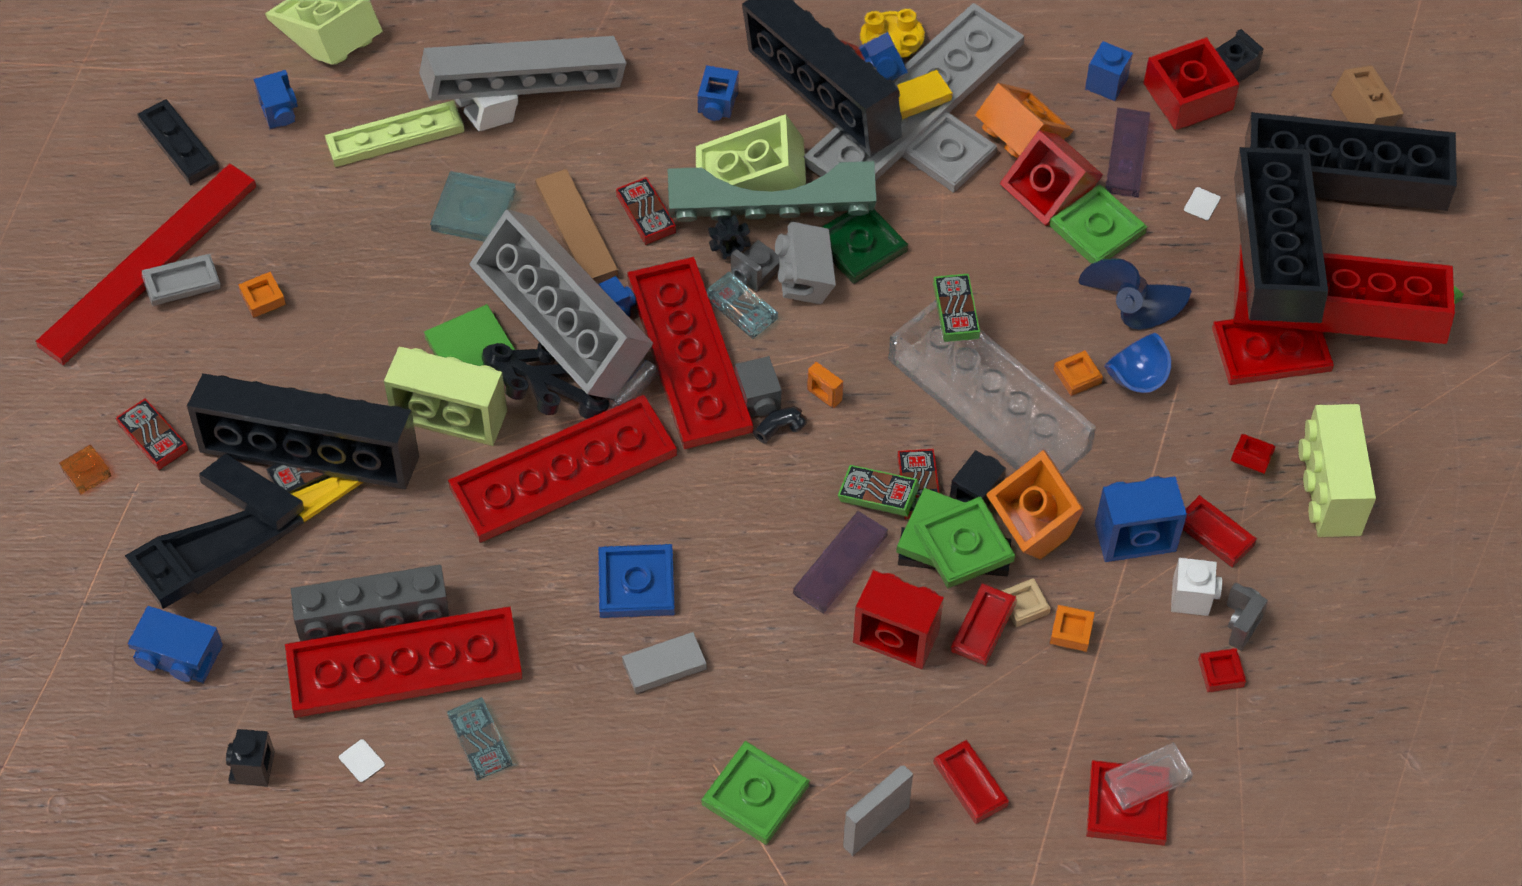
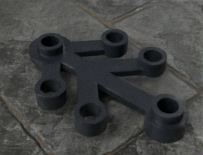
M540 342L537 349L512 350L509 346L502 343L491 344L483 349L481 356L483 365L502 372L503 382L506 387L505 394L512 399L521 400L525 398L528 386H530L538 402L537 409L545 415H554L558 412L561 399L556 393L550 392L547 389L549 388L578 402L579 414L585 419L608 410L609 401L607 398L588 395L584 390L559 379L571 377L560 364L538 366L527 364L526 362L536 361L545 364L555 362V358ZM515 372L524 376L526 380L522 377L516 376Z

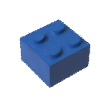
M1155 476L1145 481L1133 483L1115 482L1103 487L1095 520V528L1105 562L1177 551L1187 513L1176 476L1167 478Z

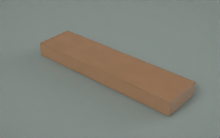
M567 169L535 179L536 188L572 258L597 284L612 277H618V269Z

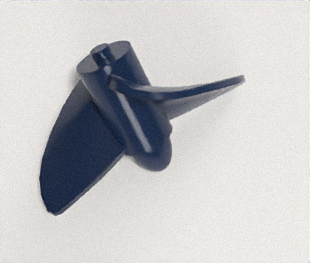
M1116 258L1102 259L1090 264L1083 270L1078 280L1079 284L1084 286L1118 291L1116 304L1121 310V320L1128 327L1138 330L1163 324L1175 317L1185 307L1192 292L1191 288L1184 286L1148 285L1132 263Z

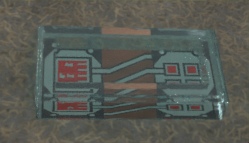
M731 272L725 274L706 289L710 303L752 339L778 319V312Z
M483 697L447 711L448 719L476 780L513 766L512 759Z

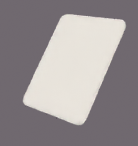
M1196 187L1184 211L1209 220L1221 197Z
M363 739L339 755V759L359 782L365 781L385 765Z

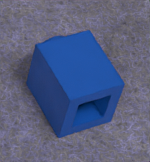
M1102 41L1089 63L1085 89L1115 101L1128 80L1133 53Z

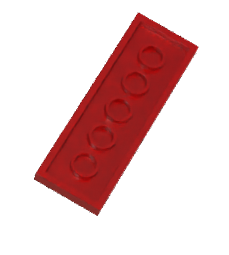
M689 257L627 272L628 283L635 296L636 307L645 334L653 342L650 349L683 449L753 433V423L695 258Z
M642 395L448 480V484L479 543H482L676 457L677 448L645 395Z
M511 606L285 644L294 718L523 679Z

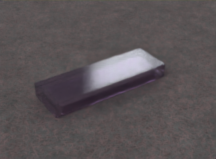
M1117 107L1105 187L1111 194L1139 197L1150 112Z
M857 511L793 588V594L824 614L888 535V529L860 511Z

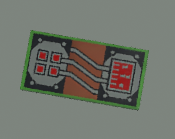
M969 274L934 277L933 287L943 341L979 339L980 328Z
M850 465L838 493V498L840 502L908 517L920 485L918 480L914 478Z

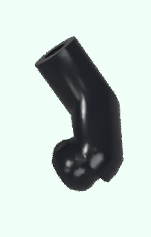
M795 406L773 411L753 431V434L758 441L766 444L780 428L786 425L793 432L800 431L807 424V418L802 414V410Z

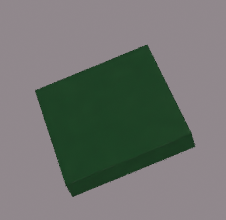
M875 209L869 210L868 214L859 216L849 215L847 211L822 226V228L829 229L833 263L853 285L908 251V243Z

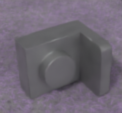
M759 240L744 253L736 249L731 254V273L734 278L741 284H747L756 291L767 283L780 268L779 256Z
M1234 583L1229 593L1227 606L1234 609L1235 612L1227 627L1232 629L1228 644L1242 651L1263 619L1268 599L1262 597L1255 589L1244 587L1238 583Z

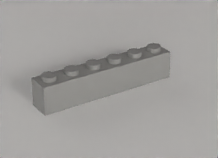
M603 36L424 48L419 74L430 101L617 88L621 85L626 61L615 37Z

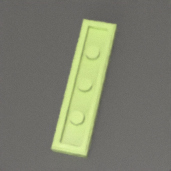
M452 100L325 135L334 166L338 167L464 132V125L456 104Z

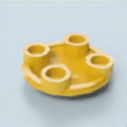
M911 9L882 13L871 11L866 14L865 23L860 31L862 45L888 32L901 58L908 57L918 51L924 42L925 34L921 23L917 20L916 12Z

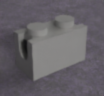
M790 222L787 226L788 233L786 235L779 234L775 242V253L779 256L780 265L778 280L782 283L783 298L822 304L836 285L829 229Z

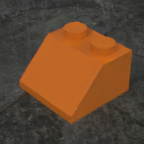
M1001 83L995 86L975 114L984 123L982 128L989 135L995 138L1000 137L1006 143L1004 148L1016 158L1021 155L1038 130L1057 133L1063 139L1070 136L1074 131L1031 91Z
M1042 450L986 494L1022 552L1040 560L1070 537L1084 511L1081 503L1045 450Z

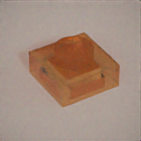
M91 444L59 462L61 470L80 495L112 476L109 468Z

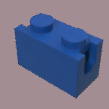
M147 606L128 642L129 648L136 650L133 658L140 667L150 671H154L157 668L169 672L178 680L184 682L194 680L200 683L205 682L223 646L217 627L151 606Z

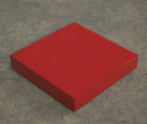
M1092 760L1090 766L1086 837L1164 846L1167 835L1170 769Z

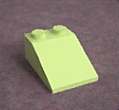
M285 0L265 13L271 23L314 59L331 65L344 61L349 53L357 48L367 46L372 42L373 37L383 32L370 0Z
M785 114L696 146V168L702 167L718 179L733 186L753 191L773 192L793 189L806 184L805 159L803 157L805 155L804 138Z

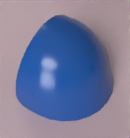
M1152 333L1124 348L1113 356L1104 367L1110 377L1121 387L1135 392L1147 393L1160 388L1166 382L1171 370V357L1162 338L1157 333Z

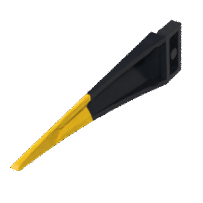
M331 477L291 493L303 501L304 511L278 531L244 510L187 529L157 536L128 553L125 557L129 566L162 609H165L193 591L200 594L363 482Z

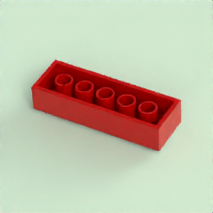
M1240 244L1235 273L1233 323L1447 344L1455 315L1452 265L1323 253L1328 295L1322 323L1249 320Z

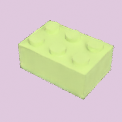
M399 346L384 379L388 405L410 409L414 426L491 446L494 445L507 413L501 371H497L487 365L477 366L465 363L454 357L444 358L428 354L426 351L418 348L408 349Z
M1359 404L1315 405L1311 419L1306 420L1305 437L1299 440L1298 446L1299 458L1306 463L1303 477L1304 489L1306 492H1310L1312 500L1309 503V520L1311 523L1316 524L1317 537L1361 536L1376 500L1360 406Z

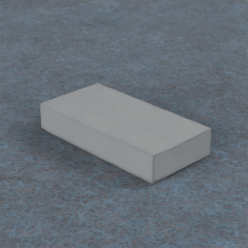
M210 254L142 270V278L152 306L220 289V281Z
M693 632L622 656L623 665L635 694L707 669V663Z

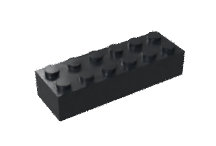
M747 0L742 3L749 52L871 157L902 137V115L899 105L900 91L892 80H887L878 73L872 63H866L850 45H845L830 28L823 27L815 20L811 12L808 10L804 11L794 0Z
M1251 112L1245 135V147L1309 150L1315 198L1448 211L1457 187L1456 132Z
M1239 147L1234 183L1249 320L1322 323L1328 295V285L1309 150Z
M202 373L187 404L200 453L217 456L227 454L234 459L272 466L280 464L328 476L405 490L420 457L412 411L399 406L375 404L365 400L341 398L326 393L319 394L292 387L285 388L267 385L258 381L250 382L229 378L224 375L216 376Z

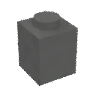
M770 356L735 364V375L750 417L768 416L773 411L781 410L782 390Z

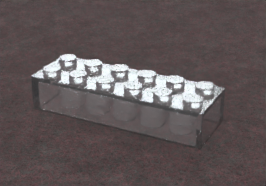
M936 300L890 335L888 360L1014 469L1018 470L1042 450H1045L1061 475H1063L1092 450L1096 426L981 329L979 339L944 342Z

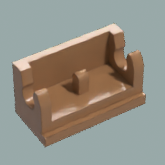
M1372 65L1345 69L1331 94L1348 122L1395 126L1398 119L1404 115V112Z

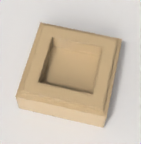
M1034 578L1002 590L1017 598V603L1010 616L1016 627L1050 614L1051 608Z

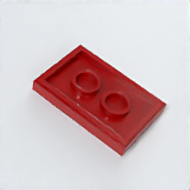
M1233 319L1213 321L1212 330L1229 385L1332 372L1334 364L1323 332L1233 323Z

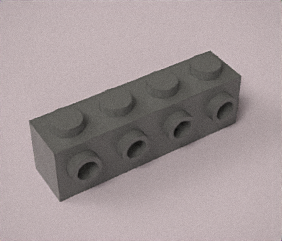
M441 564L290 588L294 623L300 641L450 616Z

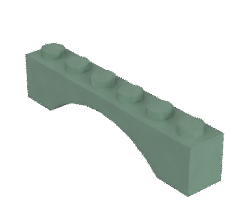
M874 161L840 162L827 174L811 183L793 189L773 192L753 191L733 186L716 178L702 167L667 169L669 217H676V220L680 222L695 221L697 217L711 216V219L718 221V217L723 219L731 218V215H745L747 219H762L766 217V214H780L782 218L799 217L800 213L814 212V216L828 217L834 215L835 211H848L849 215L859 216L868 214L869 210H874L876 205Z

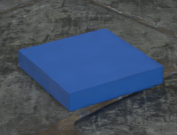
M672 544L598 547L600 618L675 615Z

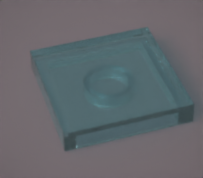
M450 171L430 223L431 231L485 241L505 210H510L516 193V185L514 183Z

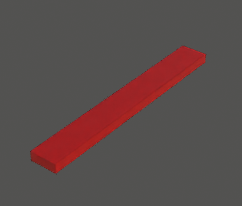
M229 163L36 340L37 347L64 366L146 290L142 278V270L176 262L256 188L255 179Z

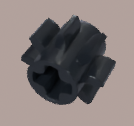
M733 215L732 218L724 219L718 217L715 228H708L709 236L712 238L709 241L711 251L720 249L722 259L724 260L728 256L731 257V254L736 249L742 252L744 247L751 246L749 237L746 236L750 233L748 224L743 223L739 225L736 215Z

